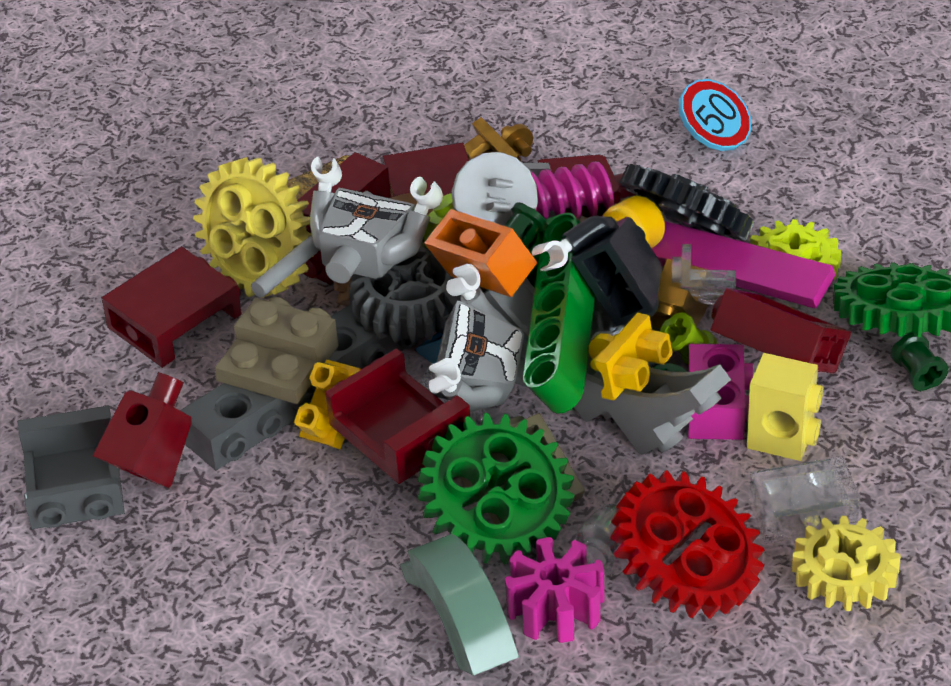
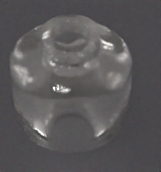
M615 503L605 504L597 509L579 527L575 537L577 541L587 546V564L594 563L598 559L601 560L604 567V575L608 576L621 574L629 563L628 559H620L614 556L615 551L621 544L610 539V535L616 528L611 523L612 517L618 511L616 508L617 504Z

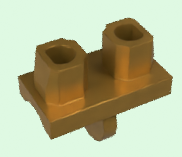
M480 117L472 123L477 135L464 144L469 160L482 153L502 152L516 157L521 162L520 156L527 157L531 154V145L534 137L530 129L523 124L503 127L501 130L502 136H500Z

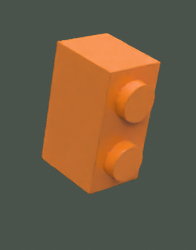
M453 209L447 212L424 243L451 277L457 278L453 274L454 268L465 264H472L480 274V287L508 297L514 295L537 264L535 258L512 228Z

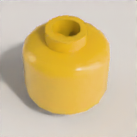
M636 195L626 198L611 206L603 214L605 217L614 218L616 222L625 217L632 218L635 224L644 231L645 239L651 249L663 239L665 232L663 215L657 205L646 197Z

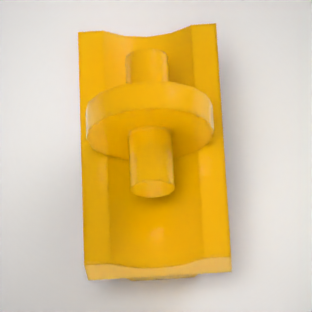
M637 313L619 334L612 336L607 333H600L590 342L589 354L592 358L590 365L595 371L601 373L604 380V387L601 390L602 398L614 401L624 389L641 392L649 382L650 370L648 362L664 365L672 356L669 334L652 330L649 315Z
M327 359L325 363L317 362L314 364L309 378L312 386L316 387L310 404L305 403L299 407L294 420L295 425L301 429L299 437L341 450L345 438L329 425L325 393L338 382L360 371L361 368Z

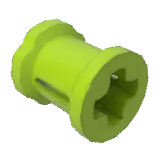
M684 312L674 314L664 322L660 329V332L669 334L672 351L680 353L682 360L688 366L689 344H718L717 338L710 331L700 330L694 324L693 318Z

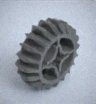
M424 242L421 243L416 255L394 265L381 278L374 279L353 274L350 283L351 289L349 290L350 304H352L356 322H361L365 332H376L378 340L391 336L395 344L402 338L410 339L414 344L416 338L425 337L431 341L435 332L443 334L445 323L457 300L461 301V295L452 296L447 292V282L454 279V277H451L431 251L426 248Z

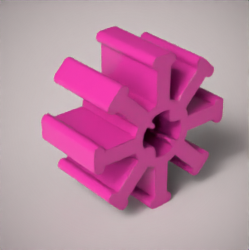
M547 537L536 540L537 561L522 555L520 550L511 556L510 576L505 577L507 613L511 620H514L516 616L523 615V634L534 640L539 639V632L551 620L556 621L557 641L564 643L574 640V618L588 624L589 629H594L601 621L600 603L605 601L604 567L599 559L595 560L594 563L587 564V546L573 540L571 541V548L562 559H555L553 539Z

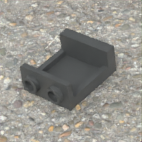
M109 405L17 420L18 434L24 456L26 481L24 502L31 530L44 527L55 528L62 524L91 519L102 520L109 516L125 514L120 469L93 457L112 418Z

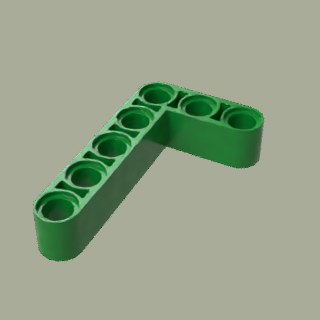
M563 213L546 219L548 228L543 233L538 232L527 249L532 254L533 248L539 244L554 240L562 241L561 235L579 224L580 221L571 213ZM545 251L533 256L537 264L526 277L535 287L523 382L553 413L561 414L574 408L584 392L595 294L572 261L573 254L568 252L567 261L562 267L541 271L540 269L547 266L550 261L549 253Z

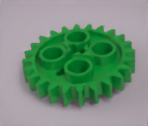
M891 262L890 267H884L876 263L873 269L860 266L858 267V272L846 271V277L839 276L838 282L834 283V311L839 312V318H849L848 324L863 323L862 330L878 328L879 334L882 335L890 331L896 333L898 337H903L908 333H913L916 337H922L923 332L940 336V330L951 332V275H948V269L934 271L931 270V265L919 267L915 266L914 263L898 265L895 262Z
M484 413L481 425L479 426L467 416L465 417L462 431L453 424H450L445 435L446 439L436 436L432 445L433 451H426L422 462L426 468H421L418 476V482L424 484V486L420 487L418 500L429 502L425 505L423 517H438L432 531L434 535L445 531L456 535L467 545L472 553L475 549L482 550L483 563L488 564L493 552H499L503 564H508L512 551L520 550L522 555L528 557L531 552V546L536 549V540L547 537L556 540L561 531L559 524H566L571 513L566 508L571 506L575 495L566 491L570 489L574 476L561 474L566 469L569 462L568 459L553 458L559 444L553 442L544 446L541 443L544 434L542 428L532 435L526 433L527 420L525 419L516 428L511 427L508 414L503 415L500 424H493L489 413ZM497 452L504 454L509 459V462H498L490 454ZM523 465L529 467V469L514 474V471ZM452 478H466L473 486H458ZM507 481L505 489L503 490L500 486H502L504 482ZM489 485V487L492 489L488 491V493L485 495L486 489ZM529 488L535 491L539 498H527L519 489ZM478 502L475 507L468 511L462 508ZM482 514H495L503 523H488Z

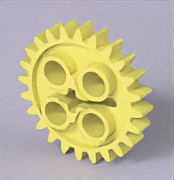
M245 157L218 166L219 170L208 174L210 182L201 184L199 187L205 196L195 199L194 202L203 211L201 214L193 216V220L202 224L203 230L196 232L195 237L205 239L206 245L200 252L201 254L211 253L213 259L209 265L212 268L220 267L222 269L221 274L234 279L239 289L244 288L246 296L250 297L255 295L251 289V284L307 239L311 233L306 231V226L310 225V217L303 216L302 212L309 203L308 201L298 202L296 199V195L300 190L299 185L289 188L287 186L289 174L285 172L276 175V164L270 163L263 166L261 158L249 161ZM306 263L264 297L288 290L289 286L300 281L298 275L307 272L309 269Z

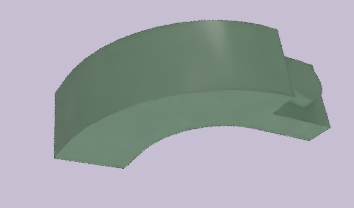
M450 534L407 551L410 560L400 564L404 579L407 583L421 588L432 601L447 633L459 669L474 676L519 658L499 600L481 565L460 538Z

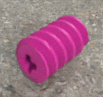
M591 162L587 169L583 164H576L572 167L571 172L567 167H558L555 174L548 169L541 170L538 178L533 172H530L537 186L538 204L536 211L545 219L549 218V211H554L556 216L565 213L567 208H570L572 214L577 219H580L582 206H587L591 216H597L599 203H603L606 211L614 205L612 184L600 162Z

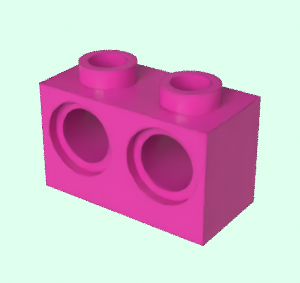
M689 344V372L706 370L720 364L731 380L717 391L721 399L714 406L700 415L696 412L691 415L693 420L688 423V439L744 440L745 422H748L749 395H745V390H750V382L753 378V363H744V344Z

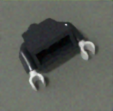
M592 216L562 234V241L554 240L539 244L533 248L532 256L545 251L549 253V264L542 267L541 271L562 267L567 261L568 252L573 254L572 261L617 327L614 331L596 332L591 339L600 333H607L612 336L619 334L637 313L649 315L651 318L659 308L658 291L662 272L661 263L646 241V235L642 228L637 226L630 217H625L616 222L612 217Z

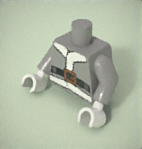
M319 156L314 158L311 170L319 182L318 191H313L310 228L313 243L321 250L322 263L326 266L325 270L330 279L337 283H346L353 274L374 279L381 278L394 265L416 255L431 218L427 216L428 210L436 208L443 200L442 190L435 181L432 183L430 191L424 195L427 188L426 181L422 177L414 179L410 186V193L417 201L416 206L412 203L344 188H338L335 193H332V186L336 185L342 177V171L337 161L333 158L331 171L321 174L322 161Z
M465 264L453 269V274L457 278L448 280L446 290L450 295H461V301L457 300L445 323L438 360L429 366V370L435 373L434 379L429 381V390L437 398L450 400L458 395L470 405V412L503 405L515 383L526 386L523 382L525 358L520 357L524 332L512 325L491 305L479 288L480 274L472 264Z

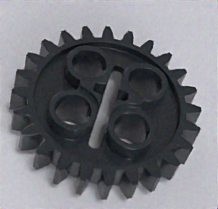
M629 164L619 182L620 186L626 188L627 191L635 194V196H643L653 201L660 211L666 215L665 218L693 229H703L712 234L724 237L726 235L735 240L746 241L754 224V219L750 218L748 214L740 212V209L736 208L733 202L710 193L707 186L677 174L670 176L655 169L644 168L637 164L636 166Z

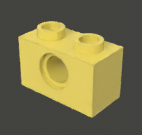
M763 353L750 382L748 449L801 461L807 445H816L821 427V419L814 418V413H818L823 397V386L817 385L818 365Z

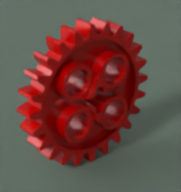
M666 470L659 479L652 474H648L642 483L636 481L617 504L616 508L618 511L611 519V523L616 528L610 535V539L621 545L615 551L614 556L620 559H628L629 563L622 572L624 575L637 574L641 578L635 587L638 591L648 586L654 590L651 601L654 604L660 601L662 597L669 599V610L672 613L682 604L685 605L686 612L690 618H693L700 609H702L707 618H712L718 610L726 615L735 605L740 606L760 581L757 576L763 570L765 564L759 561L758 558L765 550L764 547L753 543L760 532L757 529L746 528L745 523L751 515L749 513L737 514L734 508L738 500L733 498L725 502L721 498L723 487L720 485L711 492L706 489L705 477L701 476L696 484H691L687 472L682 471L675 481L670 472ZM704 523L711 524L700 539H695L670 565L663 563L676 548L684 545Z

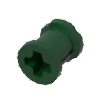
M517 202L511 208L513 214L505 226L512 228L526 248H528L538 232H545L548 224L546 219L535 209Z
M908 333L897 341L891 349V358L900 367L906 369L910 375L909 382L917 391L921 392L940 385L948 374L949 367L943 358L932 353L929 349V341L923 335L922 337H916L913 333Z

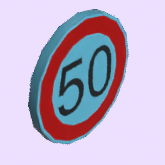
M710 79L696 80L683 90L679 98V114L684 126L696 140L709 148L719 151L734 150L745 143L751 132V116L746 104L735 91L723 83Z

